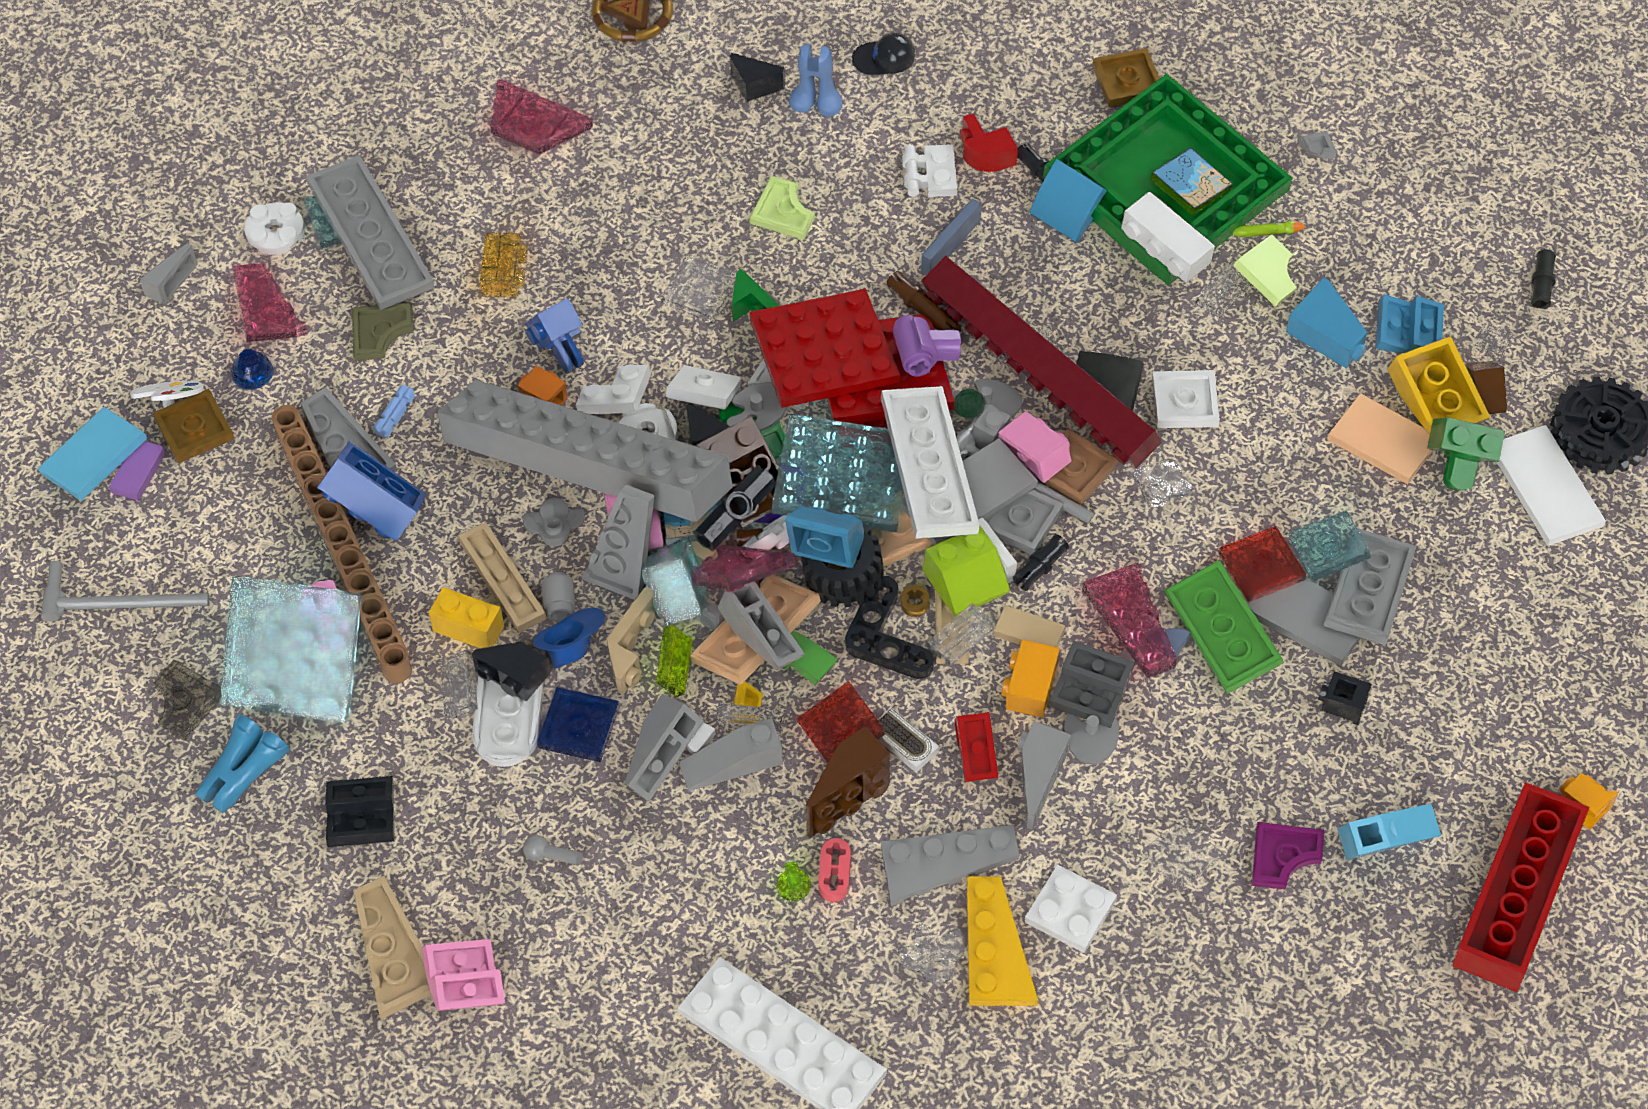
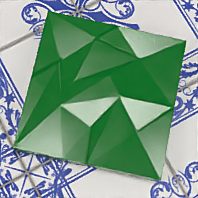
M1167 73L1045 164L1043 179H1045L1054 162L1058 159L1103 187L1106 193L1091 214V217L1094 218L1092 221L1168 286L1179 277L1173 275L1167 266L1157 258L1150 256L1142 245L1125 234L1124 230L1121 229L1125 210L1148 192H1151L1214 244V249H1216L1233 235L1236 228L1245 226L1287 193L1293 177ZM1190 148L1233 183L1196 208L1153 173V171Z

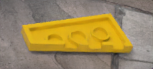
M967 876L969 1006H1038V997L1001 877Z

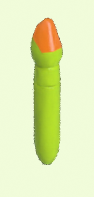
M1293 220L1285 223L1245 225L1236 228L1233 235L1238 237H1254L1283 233L1294 234L1303 230L1305 225Z

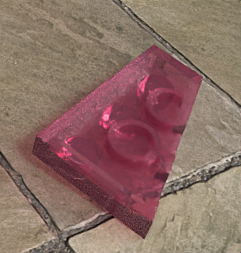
M263 263L233 266V275L246 342L307 335L306 326L302 321L298 320L294 314V308L289 302H286L280 293L279 286Z

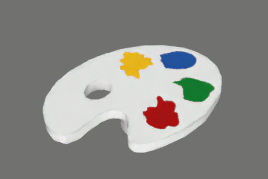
M195 381L163 382L136 388L130 394L133 399L151 396L152 401H162L163 408L174 404L175 399L202 392L204 387L202 383Z

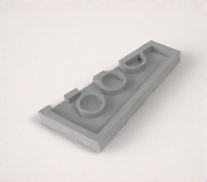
M326 387L301 402L303 413L329 468H331L350 441L392 471L397 472V467L393 460Z
M626 484L623 486L608 516V522L600 534L597 547L589 559L590 563L582 575V580L634 600L644 589L654 495Z
M1014 825L881 842L891 907L915 895L919 897L930 893L932 889L942 885H951L962 881V878L969 875L981 874L1019 860Z

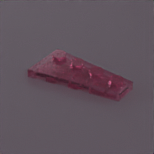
M1139 562L1084 581L1082 591L1147 678L1176 668L1177 658L1166 630L1160 624L1158 610L1156 606H1153L1150 599L1148 585L1142 579V570Z

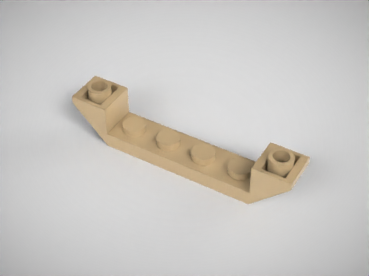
M726 539L714 551L704 548L698 541L676 545L606 638L608 654L618 693L624 695L629 687L636 686L640 680L642 671L640 669L639 655L631 652L636 645L638 634L643 627L648 628L655 618V611L661 604L665 605L669 601L673 587L678 581L682 582L687 577L690 568L709 578L716 569L720 570L723 568L728 559Z

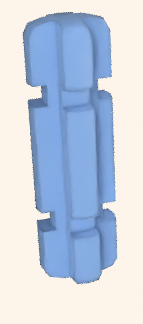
M402 385L395 393L397 397L391 399L381 414L382 418H379L373 426L374 433L382 438L390 436L394 430L392 426L395 427L407 410L406 404L410 405L415 397L414 390L411 387Z

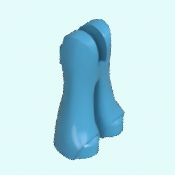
M238 715L234 720L226 747L199 785L195 795L206 803L214 799L213 807L224 813L236 804L245 790L261 774L280 761L289 752V746L274 733L267 731L263 733L261 727L250 718Z

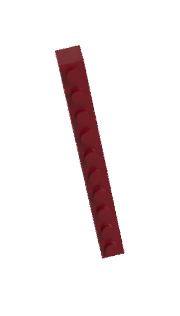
M945 256L921 280L927 290L924 294L937 306L941 303L946 308L944 312L956 323L961 320L966 325L964 329L975 340L981 337L986 342L985 347L995 357L998 358L1002 355L1007 359L1006 365L1015 374L1019 375L1022 372L1027 376V383L1036 392L1039 393L1041 390L1049 395L1047 397L1048 401L1059 411L1062 408L1066 409L1070 413L1068 417L1079 428L1086 426L1091 431L1089 435L1095 442L1102 447L1107 444L1112 448L1111 454L1121 464L1125 465L1128 462L1137 469L1162 443L1155 429L949 257Z

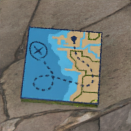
M1192 148L1153 171L1150 180L1191 215L1229 192L1233 185Z

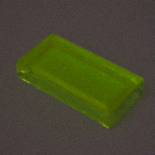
M674 625L663 627L656 683L672 695L679 697L685 695L692 639Z

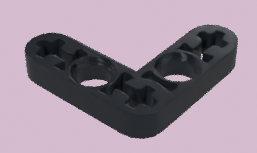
M889 576L881 577L882 583L880 587H874L875 594L871 598L865 595V602L860 604L846 633V651L851 656L915 679H924L930 676L934 668V657L930 650L882 633L898 599L897 582ZM884 587L889 588V592H886L882 598V604L879 603V591H882ZM868 612H876L881 618L877 622L871 623L865 621L863 616ZM860 638L865 639V643H861L860 646L854 645V641H858ZM874 642H877L875 652H871V647L874 648ZM892 647L898 651V655L888 659L883 657L880 652L884 648ZM906 652L908 653V658L905 657V663H902L904 653ZM919 659L925 660V664H921L920 667L914 666V662H918Z

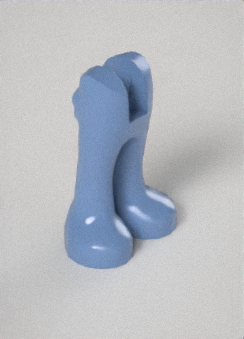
M803 44L798 57L800 84L791 92L789 105L794 111L799 113L806 112L813 107L816 99L814 76L819 77L818 111L824 116H834L842 109V97L833 83L832 52L829 47L822 45L819 58L812 57V44Z

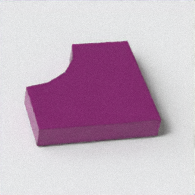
M1257 822L1251 886L1285 890L1288 879L1296 870L1307 865L1321 864L1323 859L1324 830Z

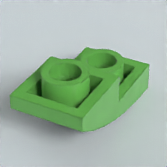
M793 630L791 635L805 655L784 668L789 670L793 667L816 686L835 666L838 659L809 638Z

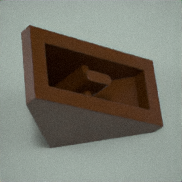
M1493 361L1465 364L1489 415L1507 412L1504 367Z

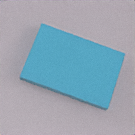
M103 407L52 454L38 470L45 478L82 501L145 442L147 437L143 431Z

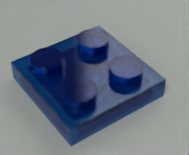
M556 687L537 740L538 748L601 763L620 708L619 701Z

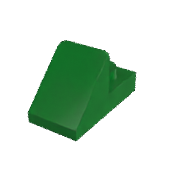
M742 268L737 271L732 298L733 322L750 311L779 306Z

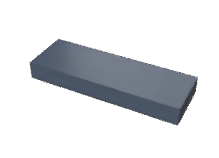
M975 199L970 200L923 252L921 271L924 275H927L945 256L949 257L981 221L980 202Z

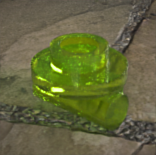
M797 862L786 863L785 871L777 880L778 893L788 901L802 900L810 891V879L804 871L799 870Z

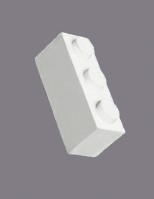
M1148 192L1125 210L1121 228L1130 239L1136 240L1146 249L1150 256L1161 261L1173 275L1180 277L1184 282L1187 283L1211 263L1215 245L1151 192Z

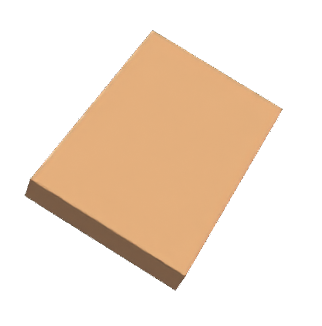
M1361 393L1330 431L1327 439L1407 485L1434 451L1427 449L1430 435L1424 427Z

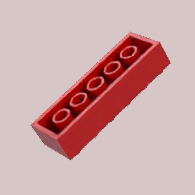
M1527 782L1524 783L1458 947L1452 967L1518 993L1589 811V806Z

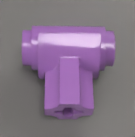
M911 315L902 316L894 323L893 335L904 370L910 375H925L937 361L959 360L961 337L958 330H930L926 320Z

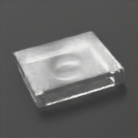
M688 254L660 296L661 303L715 323L733 295L736 272Z

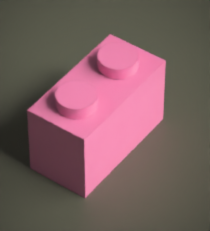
M1026 411L998 432L999 438L1043 483L1072 462L1068 439L1062 433H1056L1050 429L1041 418H1035Z

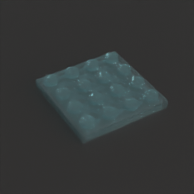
M789 414L771 513L787 516L799 506L809 508L820 507L827 512L840 515L851 514L857 519H862L863 527L867 526L870 529L897 533L903 486L889 430L881 427Z
M238 575L233 576L220 704L347 723L350 716L362 594Z

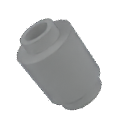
M553 572L541 582L543 610L549 620L558 622L573 614L575 610L573 579L565 573Z

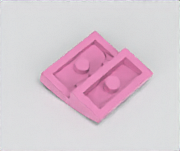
M491 939L429 944L422 947L426 976L437 1011L505 1004L500 969L495 970Z

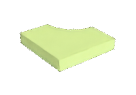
M771 176L749 219L750 224L804 240L815 219V213L806 209L799 202L797 197L798 183Z
M1272 234L1237 259L1233 265L1275 307L1291 296L1297 289L1290 279L1287 270L1288 261L1293 254Z

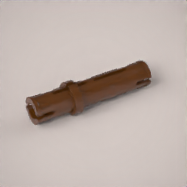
M900 271L894 272L897 279L892 275L888 278L886 285L903 299L904 305L908 308L912 307L919 314H923L932 321L935 329L958 330L959 333L961 332L962 327L924 294V290L920 286L913 285Z

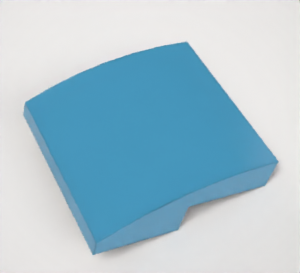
M1056 159L1045 177L1029 213L1077 243L1094 219L1091 217V214L1106 193V190Z
M1383 294L1378 301L1375 348L1389 352L1407 353L1442 340L1444 304L1416 296L1412 302H1408Z

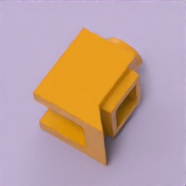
M1582 772L1576 778L1571 775L1559 789L1563 797L1590 807L1583 824L1589 830L1613 807L1619 791H1606V788Z

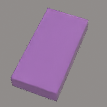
M146 441L143 442L121 464L109 486L111 493L139 501L166 454L164 446Z

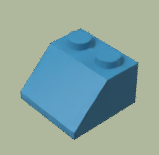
M799 506L787 515L785 523L793 555L849 568L854 567L864 539L862 519H857L851 514L840 515L827 512L820 507L809 508Z

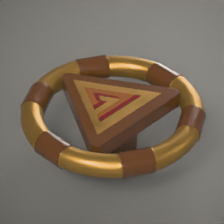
M594 0L591 10L592 20L603 34L622 42H638L650 39L666 28L672 18L673 3L672 0H659L663 6V13L649 28L647 26L651 0H610L606 2L607 0ZM602 12L621 20L624 28L627 30H618L611 27L605 20Z

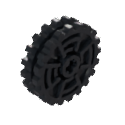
M1593 377L1592 382L1581 379L1578 381L1577 387L1572 384L1569 385L1565 391L1566 394L1561 393L1559 396L1558 404H1556L1554 409V416H1552L1550 426L1554 427L1551 429V434L1554 439H1557L1556 442L1561 450L1565 452L1564 455L1568 461H1576V467L1579 469H1583L1586 466L1590 468L1591 473L1597 474L1599 470H1604L1607 475L1613 474L1615 469H1619L1621 472L1628 471L1629 464L1637 466L1641 461L1640 456L1645 457L1648 453V400L1643 401L1641 399L1643 393L1639 390H1630V384L1626 382L1621 385L1617 384L1616 380L1610 377L1607 381H1602L1600 377Z

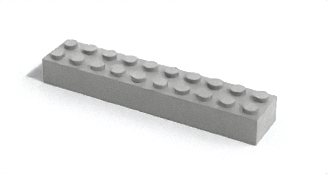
M474 380L438 411L445 443L615 497L618 496L619 491L626 484L654 495L653 509L697 522L732 488L728 456L483 381Z

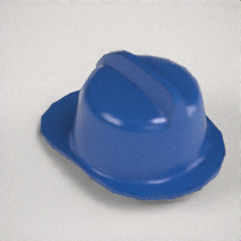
M599 608L580 610L557 624L540 631L533 639L534 647L545 651L550 663L555 668L575 662L586 655L590 645V635L602 626L606 616L603 610Z

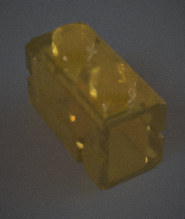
M487 233L485 235L480 275L482 296L517 298L519 286L524 287L525 269H521V263H527L528 251L527 245H522L521 235L518 233H504V235L501 233Z

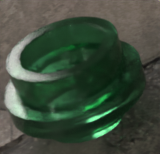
M964 389L954 399V410L961 417L974 418L983 412L984 399L974 389Z

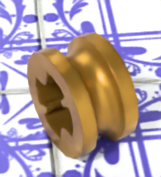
M912 585L902 591L901 609L905 614L911 617H919L927 612L929 608V594L925 588ZM914 597V600H916V597H919L921 604L916 605V602H914V605L909 604V598Z

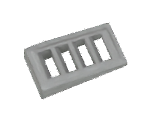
M185 244L140 279L146 297L162 304L168 302L198 265L192 245Z

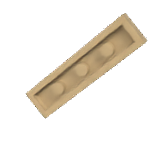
M487 522L458 535L463 549L518 634L546 620L545 611Z

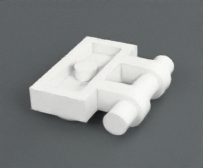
M953 144L924 146V155H918L914 145L904 147V155L902 156V165L906 168L904 186L908 189L909 196H918L920 188H927L928 197L957 196ZM917 168H926V175H920Z

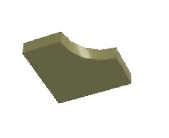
M412 302L398 303L382 310L378 306L352 308L353 356L355 361L385 358L386 350L394 339L402 334L414 332Z

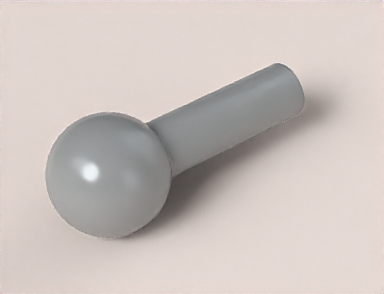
M540 835L530 836L523 845L524 855L532 861L549 858L579 866L583 860L581 852L549 845L548 841Z

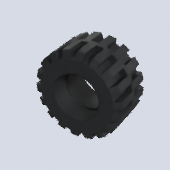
M867 526L863 527L864 539L856 558L858 562L853 568L835 570L827 567L828 562L801 556L806 585L811 591L819 594L822 603L825 604L827 601H830L833 607H838L839 603H844L845 607H852L851 602L857 601L858 605L865 602L864 596L867 595L871 598L875 594L874 587H880L882 583L881 577L884 576L881 547L876 535H872L871 529Z

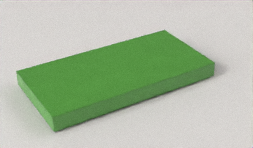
M1220 560L1164 590L1169 602L1187 631L1191 632L1192 639L1227 694L1284 663L1283 658Z

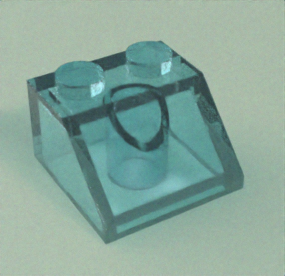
M685 536L649 556L642 570L645 585L647 588L651 587L655 595L653 599L655 611L659 617L663 616L666 626L703 615L710 593L689 536Z

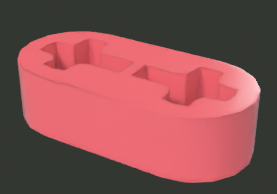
M829 839L821 848L818 879L819 893L822 898L830 902H838L844 899L849 891L851 849L849 844L843 839ZM833 850H840L838 865H832L831 855ZM831 875H837L838 886L834 891L830 890L829 887Z

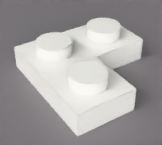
M629 364L620 366L612 385L594 384L583 386L576 403L577 411L587 414L636 413L651 376L649 365Z

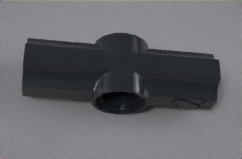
M758 465L755 466L694 530L693 534L696 540L704 548L714 551L776 486L773 476L766 469H762ZM730 502H734L739 506L740 515L732 513L729 506Z

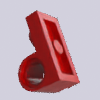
M990 712L956 716L955 734L958 749L961 752L964 782L999 778Z

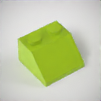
M981 525L979 526L978 534L957 535L925 549L922 571L935 590H937L944 603L949 607L954 617H958L964 612H969L1010 592L997 548Z

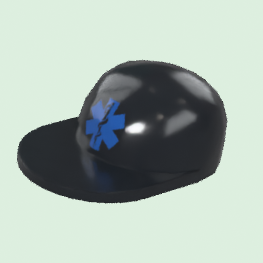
M891 32L882 36L878 41L867 42L857 47L852 55V63L859 72L867 75L897 74L906 71L912 66L915 49L913 43L906 35Z

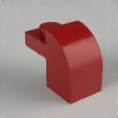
M974 113L963 116V129H960V138L963 143V159L969 166L983 172H997L1017 166L1018 147L1007 127L984 133Z

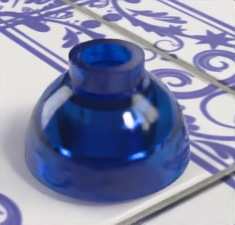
M252 349L243 350L235 358L231 367L233 382L238 387L248 390L265 386L272 379L274 373L270 359L265 354Z

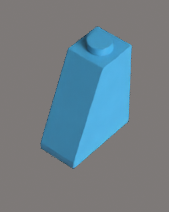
M1324 277L1289 315L1286 330L1288 334L1345 368L1354 360L1358 362L1367 350L1365 345L1367 331L1330 281Z

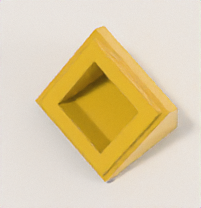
M745 681L741 685L737 684L730 719L759 722L763 693Z

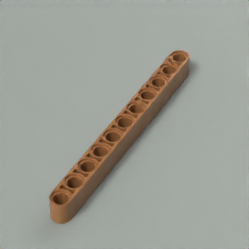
M292 405L279 406L273 411L271 416L277 439L386 680L392 683L403 682L409 678L412 671L407 648L341 504L329 501L323 496L322 491L317 488L327 473L299 411ZM393 662H400V663L395 664V665H390V664H392Z

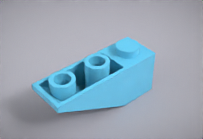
M1432 804L1375 815L1349 822L1337 828L1347 861L1441 836Z

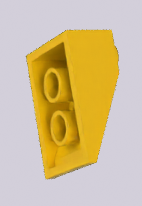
M1451 336L1396 356L1387 369L1400 397L1429 435L1434 418L1449 417L1474 424L1490 419V415Z

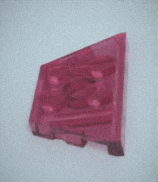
M498 79L496 82L497 92L493 103L494 113L491 117L490 125L491 134L541 155L593 127L592 118L504 80Z
M722 544L716 548L718 557L714 560L712 556L706 557L701 565L690 572L693 585L705 586L708 589H726L727 592H733L743 588L746 584L795 567L798 563L795 554L791 552Z

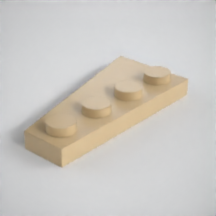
M385 876L353 890L381 1020L431 995L423 961L422 945Z

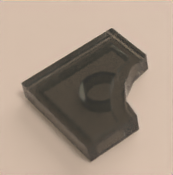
M173 660L153 682L155 688L163 694L165 699L164 711L158 720V724L161 728L186 741L226 694L225 690L185 665Z

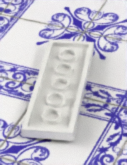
M943 386L882 390L881 402L915 538L978 534L980 525Z
M721 957L717 959L678 1007L680 1015L818 1109H860L887 1074L885 1067Z

